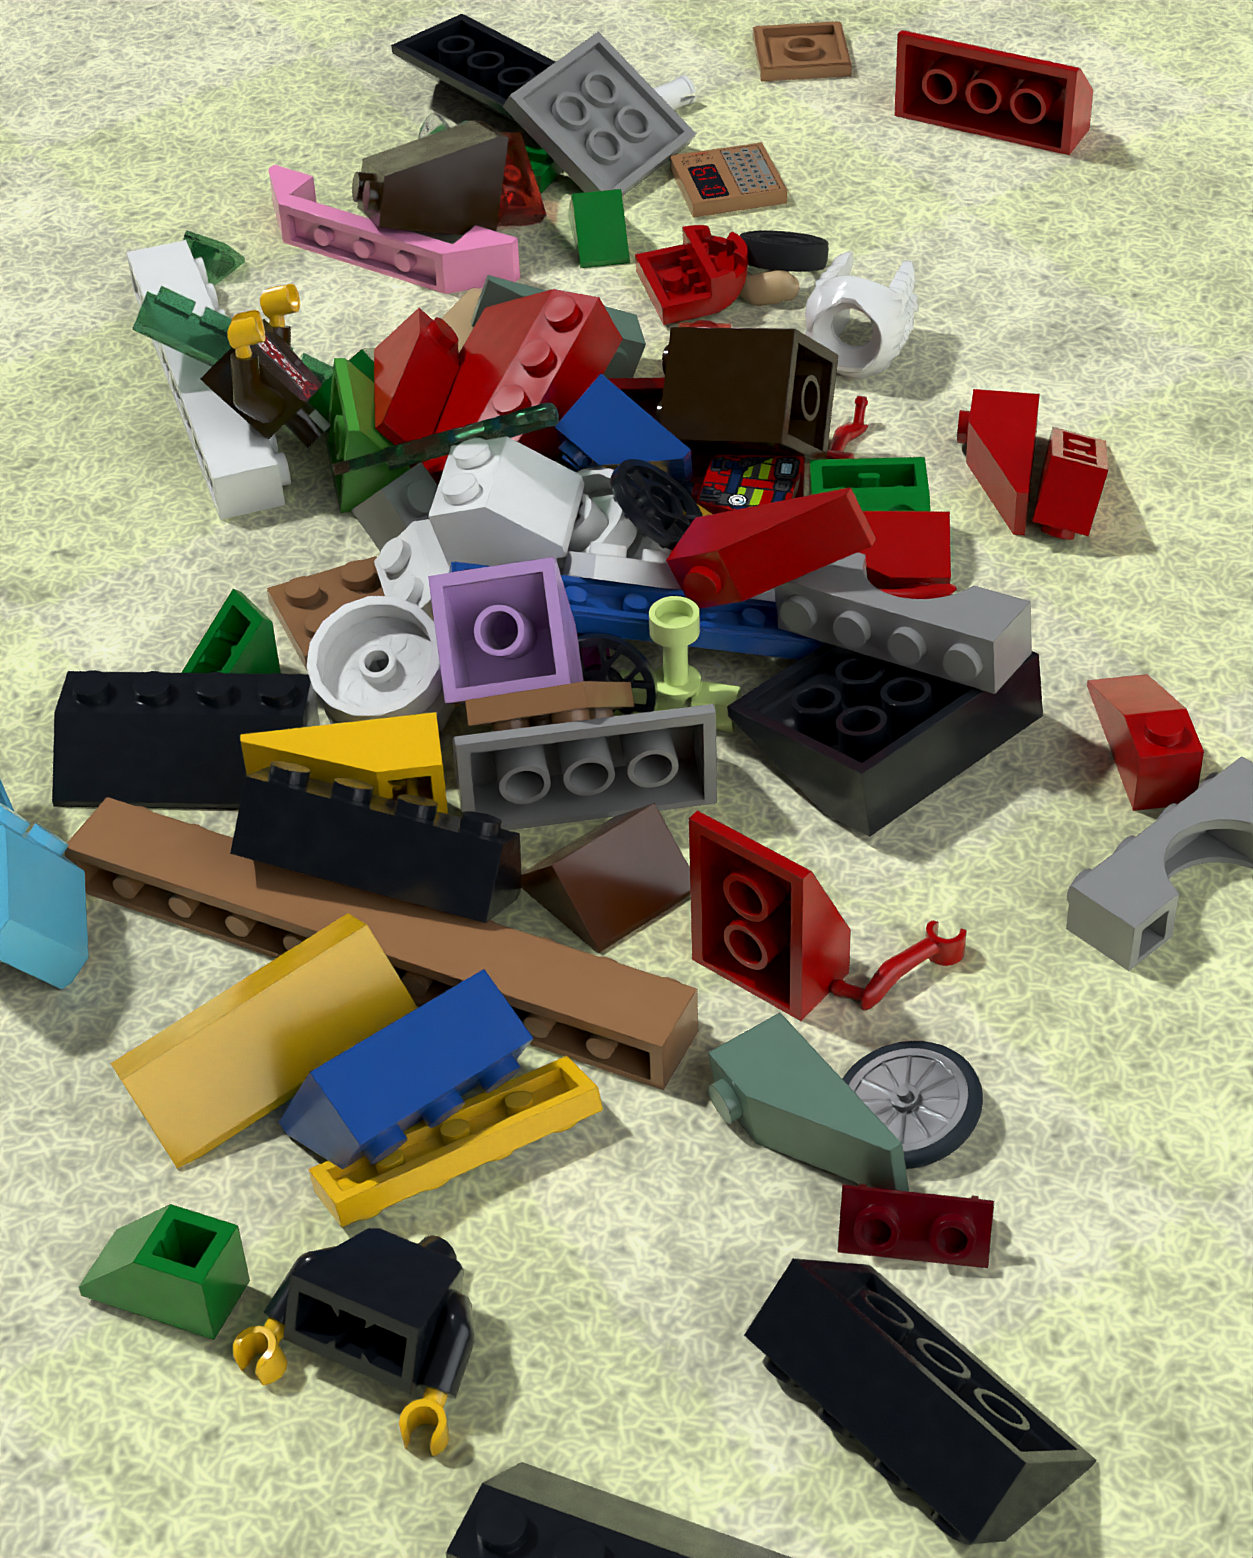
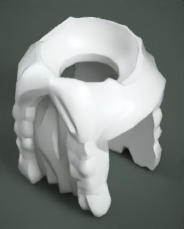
M847 251L835 257L832 265L827 268L826 272L822 273L820 279L815 281L816 287L806 304L805 317L807 329L805 335L839 355L836 374L846 378L865 379L886 370L891 365L892 360L900 354V350L909 339L908 336L913 330L914 312L919 311L918 296L912 292L916 283L915 267L912 261L904 260L894 279H892L890 286L886 287L874 281L850 275L853 266V253ZM850 309L863 312L872 323V338L864 345L851 346L839 339L850 319Z

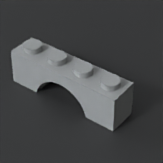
M858 552L774 588L779 629L993 694L1004 685L1032 654L1031 601L975 585L959 593L934 599H908L893 596L879 590L867 580L866 556Z
M1241 756L1220 773H1211L1204 779L1198 790L1178 805L1173 803L1167 806L1152 825L1136 837L1128 836L1118 845L1114 853L1094 869L1088 868L1080 872L1071 883L1067 892L1069 907L1066 929L1130 971L1173 936L1179 897L1178 891L1169 880L1173 875L1194 865L1217 862L1236 864L1253 869V763Z

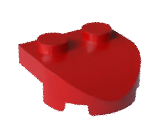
M707 225L682 227V245L635 254L636 272L663 325L719 313L737 299L744 287L748 272L747 245L738 234L730 232L727 238L711 235L710 228Z

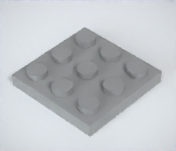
M599 31L512 93L503 105V108L584 192L621 189L622 196H624L669 161L671 155H676L688 146L696 136L691 127Z

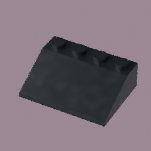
M825 643L728 705V717L823 813L870 837L1043 716L1039 654L1032 651V654L993 694Z

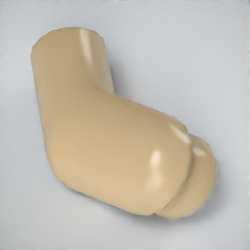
M769 270L753 275L747 272L746 281L739 296L756 306L778 304L782 301L795 299L798 295L800 284L794 275L784 270Z

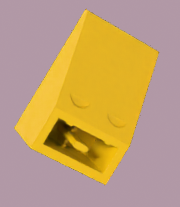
M436 712L240 735L246 775L270 767L273 761L291 762L308 767L311 770L309 778L332 784L335 778H351L364 781L374 786L373 795L396 801L398 795L401 794L425 797L438 803V812L448 814Z

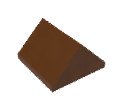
M653 803L614 816L523 871L522 889L595 952L599 953L690 896V867L658 808Z

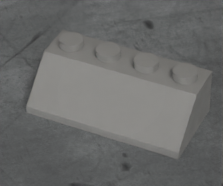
M714 704L456 736L452 741L461 815L465 811L489 814L501 819V828L506 830L614 817L655 803L659 811L717 803L716 711Z

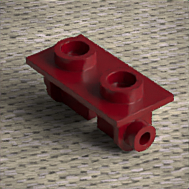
M859 1183V1186L843 1184L837 1253L988 1268L994 1201L979 1199V1196L971 1195V1198L872 1188L862 1183Z

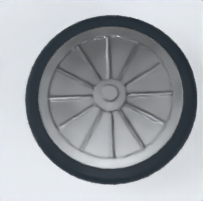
M903 1041L883 1046L857 1061L842 1078L902 1143L906 1169L932 1164L953 1153L971 1135L982 1112V1086L974 1068L956 1051L933 1042Z

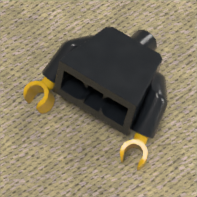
M368 1228L338 1246L303 1253L295 1261L263 1311L264 1314L269 1316L264 1326H251L242 1330L236 1336L233 1342L235 1361L240 1370L243 1371L255 1356L264 1353L258 1360L255 1373L262 1385L273 1383L281 1378L287 1369V1358L279 1344L284 1339L409 1395L419 1386L425 1389L423 1397L405 1406L400 1414L399 1427L404 1448L407 1449L411 1433L415 1428L424 1424L436 1426L437 1428L433 1432L430 1444L431 1455L434 1457L441 1453L448 1445L450 1435L443 1408L447 1397L456 1398L474 1345L472 1303L461 1292L464 1269L457 1260L453 1247L439 1236H426L417 1244L381 1228Z

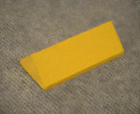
M347 913L110 1064L178 1169L207 1154L293 1098L309 1072L418 1007L369 926Z

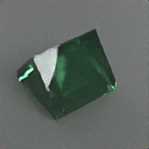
M187 230L185 231L183 240L187 241L194 259L202 257L208 284L213 283L215 286L245 263L244 256L226 243Z

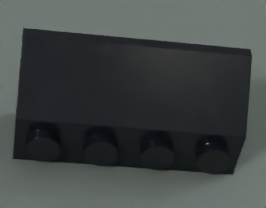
M464 14L457 15L391 45L392 54L429 78L521 128L523 127L503 108V105L512 93L556 62Z
M67 671L54 712L53 807H99L109 797L130 805L145 808L239 810L245 776H247L240 735L319 726L316 695L309 674Z
M273 761L270 767L245 776L230 854L487 923L516 901L521 892L520 833L502 829V820L495 816L465 811L462 812L460 818L438 812V803L425 797L401 794L398 795L397 801L373 795L374 786L367 782L351 778H335L333 784L309 778L311 770L308 767L285 761Z
M793 1258L744 1334L749 1341L766 1355L763 1359V1364L772 1375L790 1386L802 1388L820 1405L817 1409V1414L824 1423L841 1435L859 1440L876 1456L873 1460L876 1470L894 1485L904 1490H913L934 1509L931 1513L934 1523L945 1534L960 1543L972 1545L1006 1541L1088 1471L1097 1461L871 1265Z
M520 1462L481 1484L446 1551V1558H792L524 1462Z

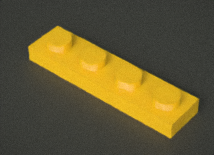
M568 1056L562 1057L514 1078L489 1093L483 1092L464 1100L465 1105L460 1110L433 1128H429L424 1120L404 1131L408 1140L400 1148L373 1165L364 1156L345 1169L339 1168L330 1161H325L309 1168L308 1171L314 1192L341 1228L356 1221L370 1219L393 1204L422 1191L437 1189L446 1184L451 1178L487 1162L504 1159L520 1147L549 1134L566 1131L575 1126L578 1121L603 1111L598 1086Z

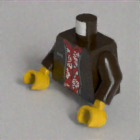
M286 284L268 288L260 297L261 309L264 315L269 318V323L265 319L262 320L258 310H250L233 316L227 331L228 340L232 347L200 380L263 437L270 439L285 425L308 448L331 424L308 402L322 385L291 349V326L285 325L284 315L299 311L300 297L294 284Z

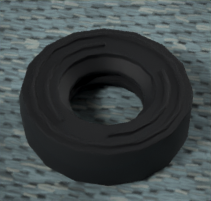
M771 230L749 231L740 234V237L747 245L749 266L792 272L817 271L826 267L829 245L828 241L821 237L797 232Z

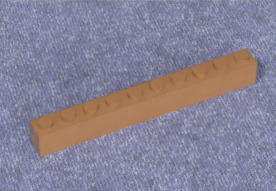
M107 797L67 842L69 846L65 851L66 858L85 871L86 894L274 958L281 956L349 913L369 926L418 1007L485 969L534 1038L530 1045L562 1056H568L571 1059L662 1090L665 1089L698 1033V988L682 984L673 978L661 977L618 963L608 957H599L556 943L546 937H537L506 927L492 920L483 923L230 854L232 837L208 830L198 824H189L152 812L142 806L130 805Z

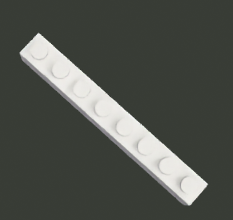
M186 240L126 252L136 299L220 520L284 506L283 486L291 485V477L285 454L283 452L278 453L275 434L270 439L263 437L200 380L232 347L227 336L229 328L227 317L223 309L219 310L213 283L208 284L202 257L193 258Z

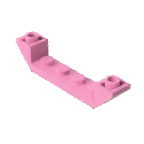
M273 165L268 169L274 210L283 242L444 294L466 291L471 288H483L487 275L512 282L520 279L518 238L475 225L458 241L450 244L408 230L378 227L369 218L317 203L313 176L278 165Z

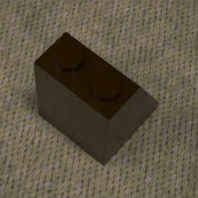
M472 120L365 157L362 160L361 172H355L353 177V201L358 202L357 208L378 227L465 235L476 225L497 231L509 137L484 121Z
M671 327L669 344L665 347L662 355V368L665 380L663 397L657 405L655 420L691 451L724 455L805 457L806 464H809V460L827 459L839 355L797 329Z

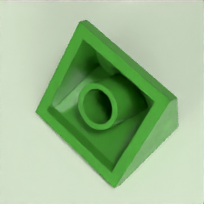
M334 358L328 418L331 426L327 429L326 445L340 512L345 513L351 512L356 506L410 470L408 456L375 429V383L346 358Z

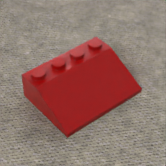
M551 289L485 307L459 352L460 367L426 452L417 463L408 457L410 469L422 462L433 480L439 485L451 446L459 445L463 441L472 438L489 440L506 436L556 461L560 454L558 447L561 443L555 426L600 374L605 373L623 340L601 299L596 296Z

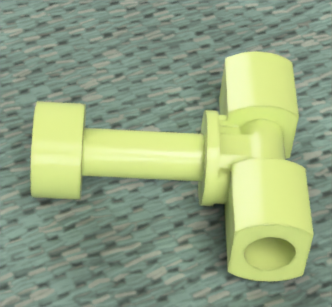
M669 596L659 599L649 609L650 636L655 643L663 646V665L654 671L658 687L654 711L714 704L716 730L733 732L736 724L728 717L727 706L742 697L741 687L701 681L699 671L688 664V645L696 641L700 634L699 607L695 602L685 597ZM620 670V675L624 678L631 671ZM640 672L634 677L635 680H644ZM632 688L634 703L646 704V689ZM616 710L615 712H613V715H617V716H622V715H624V714H623L622 712H620L619 710Z

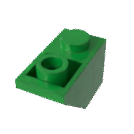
M169 1204L116 1229L79 1285L80 1294L83 1297L215 1340L250 1282L239 1227L233 1223Z

